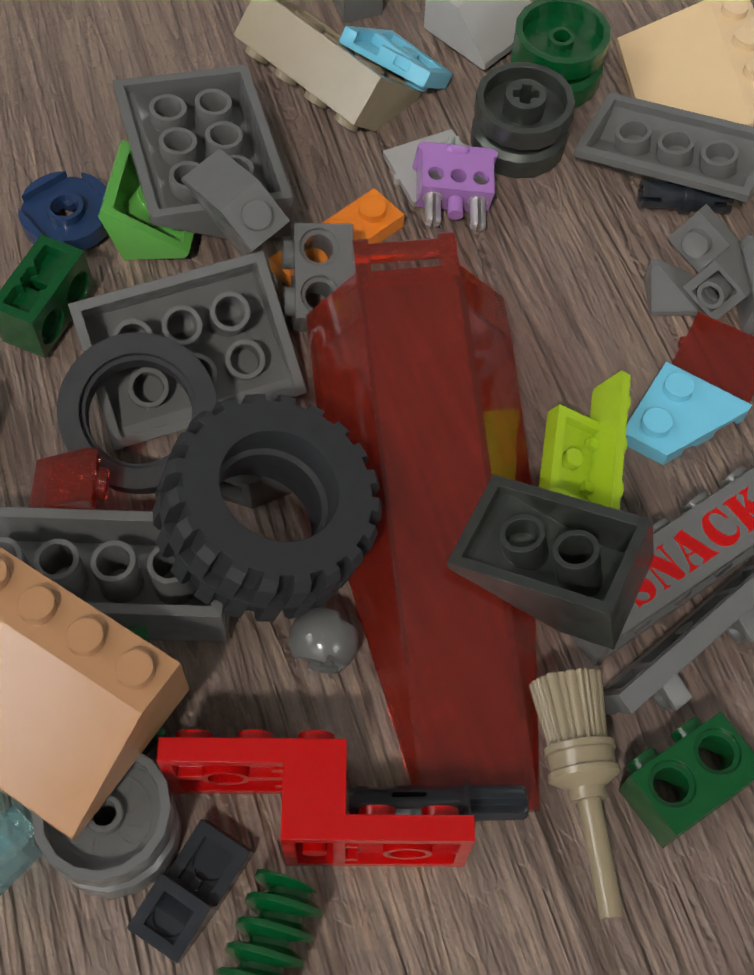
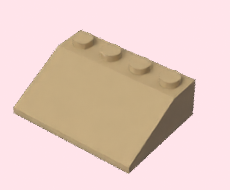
M703 0L617 38L616 47L631 97L754 127V8L751 0Z

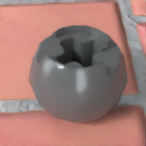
M311 607L305 615L296 617L290 628L288 644L293 659L295 660V658L299 657L307 661V668L327 674L341 672L352 663L358 649V632L353 621L348 623L340 619V612L324 607Z

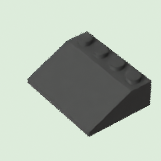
M247 65L113 80L115 96L152 225L227 239L181 181L182 177L220 148L261 182L290 221L268 239L290 236L293 195Z
M263 250L68 304L83 353L96 343L115 335L134 332L156 334L179 343L200 360L212 379L218 402L228 398H236L238 404H241L245 395L265 394L266 400L275 401L278 395L293 398L307 393ZM149 367L124 369L110 376L96 391L114 451L186 430L192 418L191 402L184 388L172 376L158 369Z

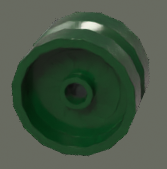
M536 0L525 6L516 19L510 63L531 62L547 66L559 73L572 87L575 99L574 107H578L590 100L599 88L603 72V61L606 58L610 43L611 27L603 13L592 4L582 0Z

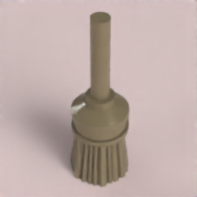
M578 668L576 670L569 669L557 673H547L546 676H540V678L532 681L528 686L547 747L543 749V757L547 761L549 774L547 775L548 784L568 791L571 804H578L600 920L624 917L602 806V800L608 798L605 786L621 774V767L616 762L614 752L616 749L615 739L607 736L602 672L596 669Z

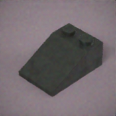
M492 475L455 545L447 565L450 570L555 630L614 650L654 558L653 520Z

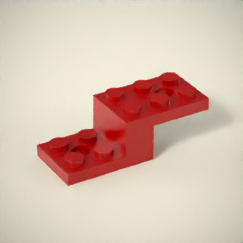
M184 729L176 732V737H159L157 764L172 794H282L280 841L286 866L464 867L475 843L474 815H459L458 808L454 806L433 805L422 808L421 815H396L395 807L388 805H366L358 809V814H346L347 739H335V735L329 731L308 730L300 732L298 738H274V734L269 731L252 729L238 732L237 738H213V734L209 731Z

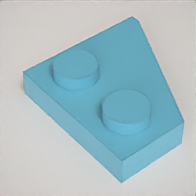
M345 26L339 43L400 75L409 86L422 92H426L428 88L446 89L453 75L448 69L392 30Z
M666 361L627 423V447L664 465L681 456L686 448L699 446L713 438L717 430L732 422L738 424L744 421L752 404Z

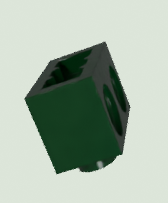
M40 235L0 289V335L3 342L46 358L72 320L68 304L87 299L95 287L84 250L48 236Z
M719 712L705 723L698 716L693 717L671 734L670 737L675 742L674 745L661 754L654 747H651L626 766L631 775L623 783L619 791L662 849L754 782V752L722 712ZM699 749L712 751L720 760L721 770H713L707 767L700 759ZM653 780H664L671 784L677 793V803H669L662 800L654 790Z

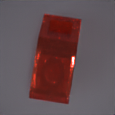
M86 447L38 459L29 508L96 510L97 500H107L110 481V469L102 468L98 449Z

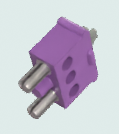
M453 135L448 137L447 142L422 141L418 144L412 168L416 171V207L425 208V225L431 227L433 220V228L438 227L441 223V209L447 210V216L451 220H459L463 217V212H470V229L475 232L478 226V232L485 230L486 214L495 194L494 164L498 156L496 150L465 145L461 142L460 136L454 137Z

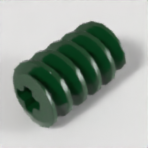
M257 869L255 880L267 892L247 893L245 898V904L257 917L242 916L237 918L235 928L248 941L228 942L225 947V953L238 966L217 968L214 975H283L284 968H304L306 961L292 947L294 943L314 942L315 936L301 923L303 918H323L324 911L311 900L313 893H317L316 890L284 874Z

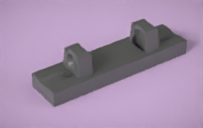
M754 564L741 568L604 688L605 713L607 715H615L618 712L632 714L649 698L655 702L661 711H677L692 698L689 690L678 675L686 665L725 631L736 644L754 642Z

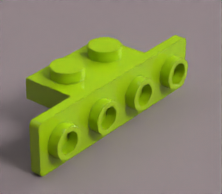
M620 370L593 389L590 418L561 404L547 412L539 488L620 510V500L624 491L622 481L624 454L628 445L626 438L627 417L631 405V396L629 395L631 375Z

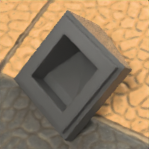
M650 259L644 276L650 316L697 315V303L683 288L692 279L691 273L659 259Z

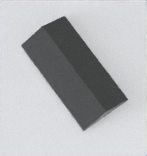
M609 92L574 149V156L743 202H748L754 196V127Z

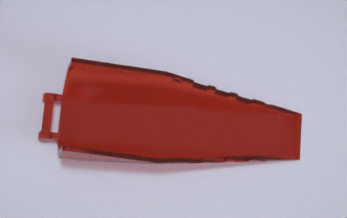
M454 231L438 233L437 238L372 244L368 243V239L352 240L354 275L306 314L308 355L314 406L325 411L322 417L332 424H335L338 420L350 431L347 438L353 445L361 444L370 458L365 467L367 470L374 469L380 485L379 491L374 496L380 498L382 502V517L376 525L378 535L373 547L348 581L355 600V608L370 648V656L386 699L389 717L400 744L399 749L411 785L423 786L463 785V779H469V785L521 784L526 787L528 792L529 812H536L540 809L538 715L528 686L537 679L536 618L450 570L447 565V561L492 475L531 485L512 336L504 299L459 264L457 240ZM439 259L440 266L383 271L371 270V264Z

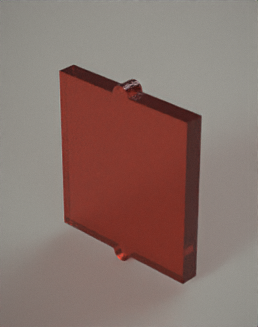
M698 313L687 336L680 337L677 344L679 351L672 364L750 403L754 395V336L702 313Z

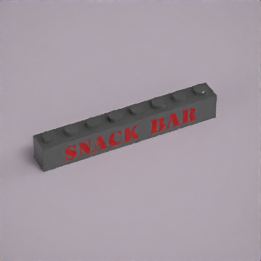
M745 466L739 467L722 482V489L711 496L706 491L698 494L683 508V515L672 522L668 518H663L653 525L654 558L615 649L613 650L571 636L595 666L754 556V467L750 470Z

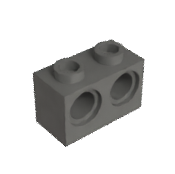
M294 223L290 240H282V269H290L291 287H283V316H291L292 332H349L356 319L353 224ZM309 248L321 249L327 255L328 260L322 263L313 262L306 256L305 250ZM310 294H320L328 300L330 307L325 310L313 309L309 306L305 297Z

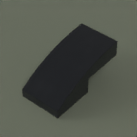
M201 819L169 871L159 875L127 926V929L176 964L180 963L217 912L255 851L207 819Z

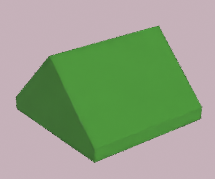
M122 140L117 150L98 215L100 221L123 260L186 258L190 251L194 233L151 224L129 143Z

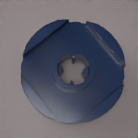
M66 171L53 172L38 178L25 189L22 195L24 203L21 211L18 208V217L25 236L33 245L42 234L82 250L95 246L105 236L109 235L98 217L107 187L96 177L82 172V178L67 177ZM64 208L69 212L76 210L69 216H60L58 212Z

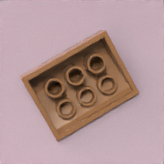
M0 547V790L69 839L75 841L190 688L180 662Z

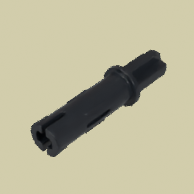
M463 779V785L350 786L349 814H358V809L366 805L392 806L396 808V815H421V809L424 807L448 805L457 807L459 815H474V821L524 820L528 817L529 813L528 792L526 787L521 784L469 785V779Z

